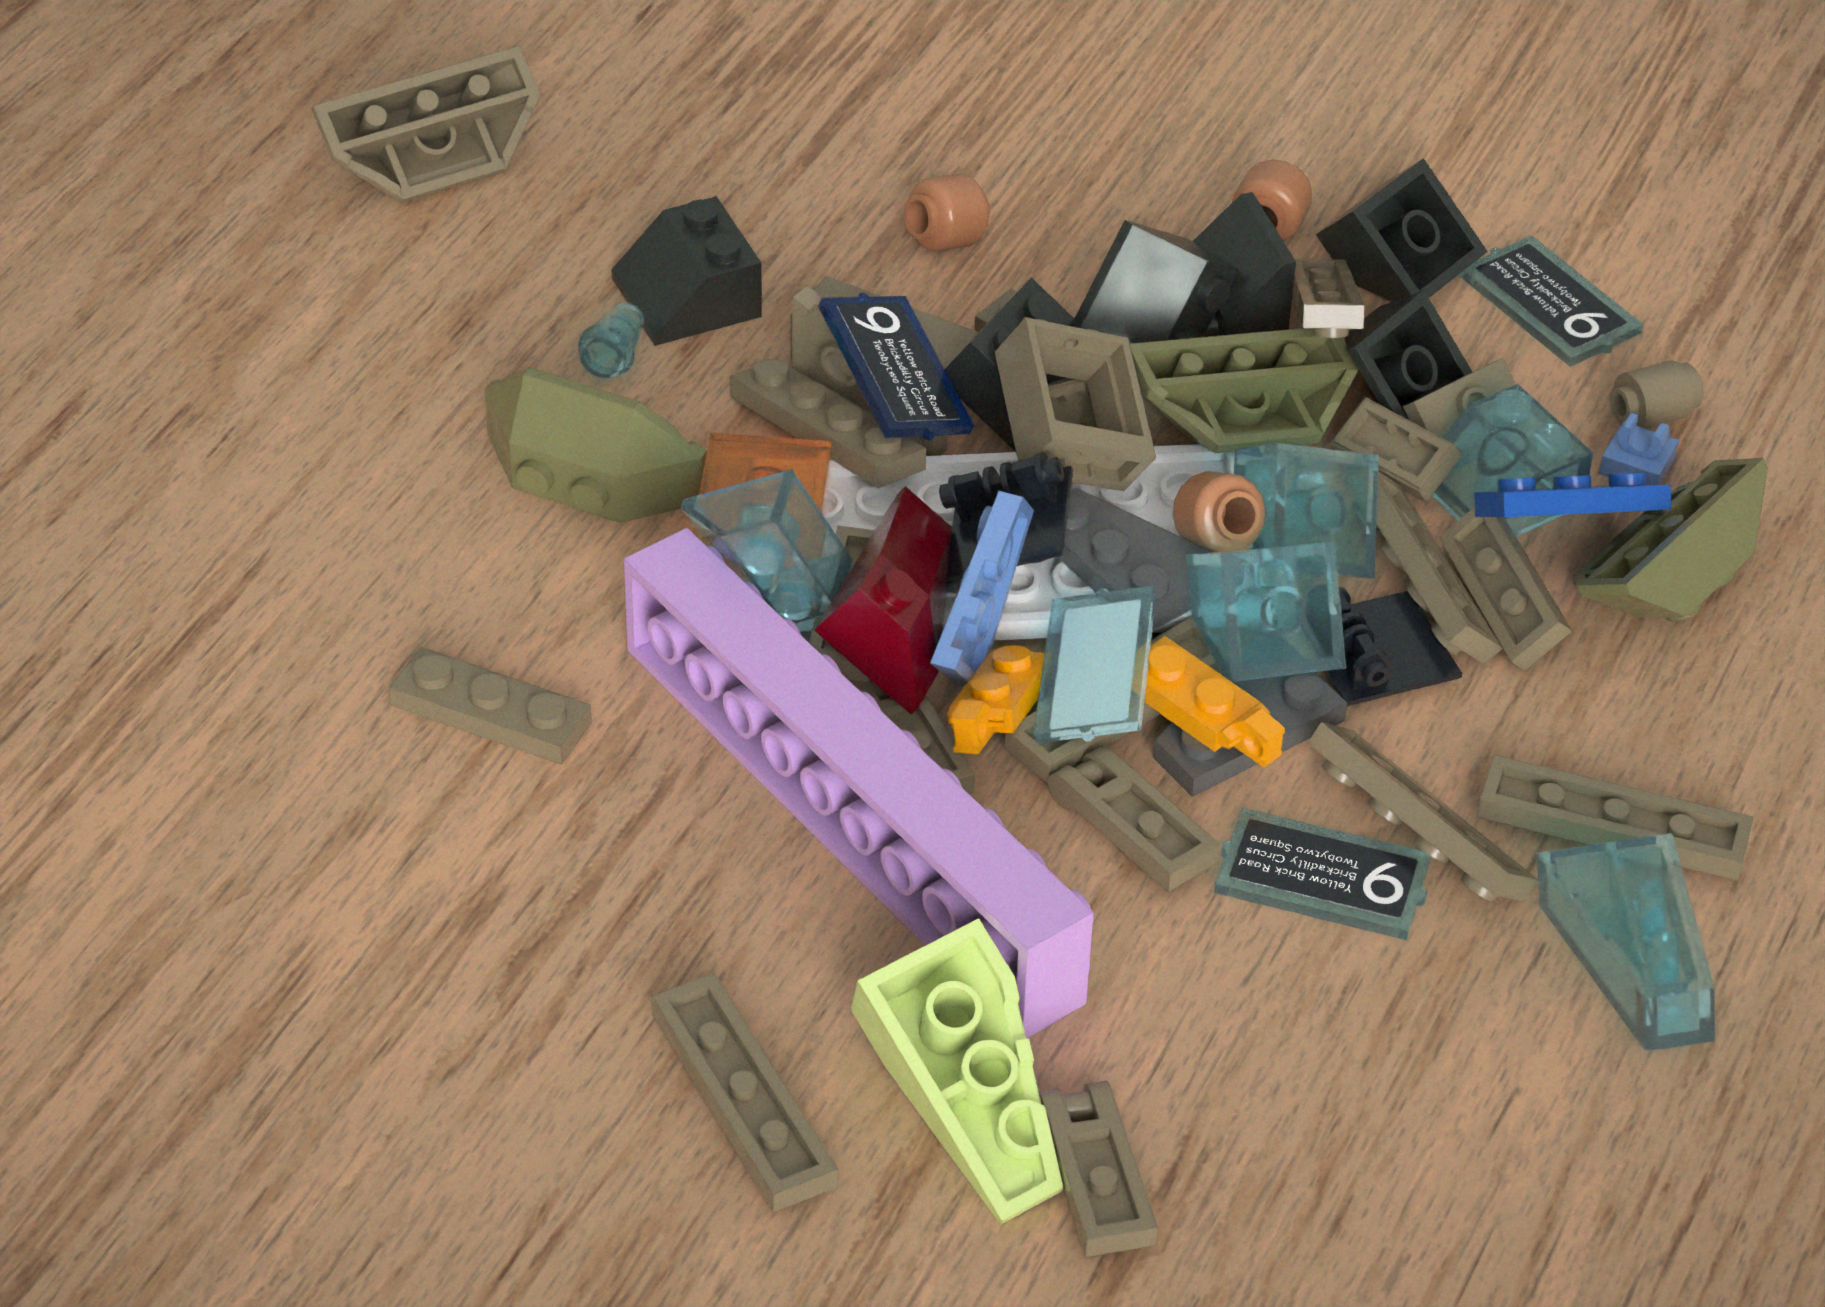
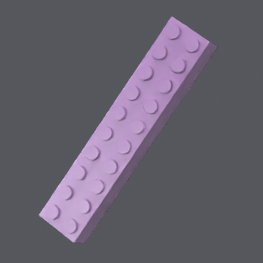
M685 528L624 558L628 652L925 946L979 918L1015 976L1020 997L1018 1005L1026 1039L1087 1003L1094 912L1081 893L1067 888L1048 870L1046 863L1035 850L1026 849L1005 829L1001 819L994 811L989 808L984 809L963 789L953 772L948 769H942L921 749L918 741L909 731L898 728L880 710L877 702L869 693L860 692L841 674L837 664L830 656L826 654L821 655L804 639L792 620L787 617L782 618L767 604L754 584L749 581L744 582L729 568L716 548L713 546L707 547L694 533Z

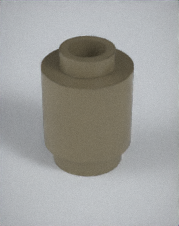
M1674 360L1665 361L1618 375L1610 393V407L1615 418L1620 422L1625 421L1631 412L1638 414L1636 426L1646 429L1660 425L1661 422L1667 423L1685 418L1691 413L1692 409L1699 407L1703 399L1702 382L1696 369L1691 364H1679Z

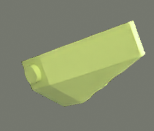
M978 918L859 979L851 1011L887 1071L1001 1225L1062 1192L1063 1183L1046 1109L1041 1104L1032 1066L1034 1058L1030 1040L1026 1039L1018 1005L1020 997L1015 976Z

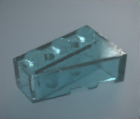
M1672 833L1537 853L1539 906L1645 1051L1715 1042V988Z

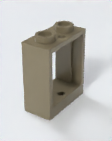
M1025 317L995 351L1018 461L1044 453L1048 458L1058 457L1062 467L1072 466L1073 483L1125 491L1156 459L1127 337L1102 333L1093 329H1082L1052 323L1043 319ZM1046 374L1087 382L1097 428L1055 419Z

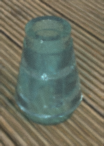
M620 303L582 333L578 344L579 357L582 365L589 373L599 378H612L624 374L631 368L644 325V316L636 306L629 303Z

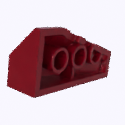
M905 486L896 495L814 631L909 714H913L920 707L939 673V670L930 662L943 632L952 526Z

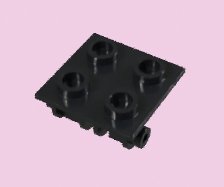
M1043 453L1012 463H1002L1000 466V476L997 470L990 466L983 469L982 477L978 471L963 475H953L949 477L947 484L940 485L939 495L942 505L945 509L953 507L955 509L951 530L947 583L961 580L965 570L969 567L978 544L977 530L981 515L986 506L993 507L998 491L1023 497L1034 510L1017 566L1040 563L1047 559L1062 556L1073 478L1072 466L1062 467L1058 457L1048 458Z
M1332 583L1324 584L1314 594L1313 614L1296 617L1294 620L1295 625L1336 692L1347 702V706L1462 678L1463 673L1448 650L1436 638L1431 629L1432 625L1408 591L1350 604L1351 597L1345 588L1337 587Z

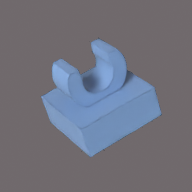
M1631 412L1626 420L1622 422L1602 455L1599 474L1608 477V474L1646 473V485H1660L1676 459L1679 440L1669 437L1670 430L1668 424L1662 422L1655 432L1636 426L1638 414Z

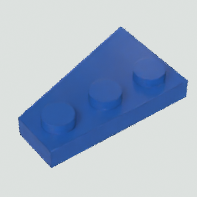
M1646 473L1608 474L1609 485L1591 486V475L1553 477V488L1536 489L1535 478L1498 479V491L1474 492L1475 517H1522L1671 510V485H1646Z

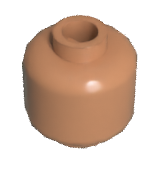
M1271 159L1259 162L1246 173L1232 198L1233 202L1241 194L1253 192L1278 234L1285 241L1297 232L1312 204V188L1308 178L1298 167L1286 161Z
M954 174L921 180L913 187L904 207V221L907 230L921 246L930 251L948 250L975 244L982 238L990 215L989 201L983 189L973 178L966 174Z
M1205 471L1190 477L1180 487L1174 499L1173 520L1176 530L1181 537L1215 553L1234 554L1247 549L1258 539L1264 526L1266 509L1262 494L1253 482L1238 474Z

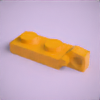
M1164 636L1137 655L1133 695L1215 752L1221 747L1227 749L1235 747L1263 768L1282 755L1281 748L1285 727L1270 715V711L1256 698L1174 641Z
M1019 645L992 649L971 680L966 683L950 704L947 716L949 717L948 724H951L952 729H954L955 745L953 746V751L955 753L979 754L994 732L1013 734L1054 678L1053 653L1030 652L1028 648Z

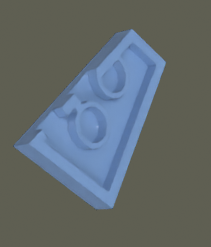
M998 491L993 507L986 506L981 515L977 530V547L969 567L964 572L959 592L930 662L955 685L964 687L991 652L1034 512L1033 508L1021 496Z

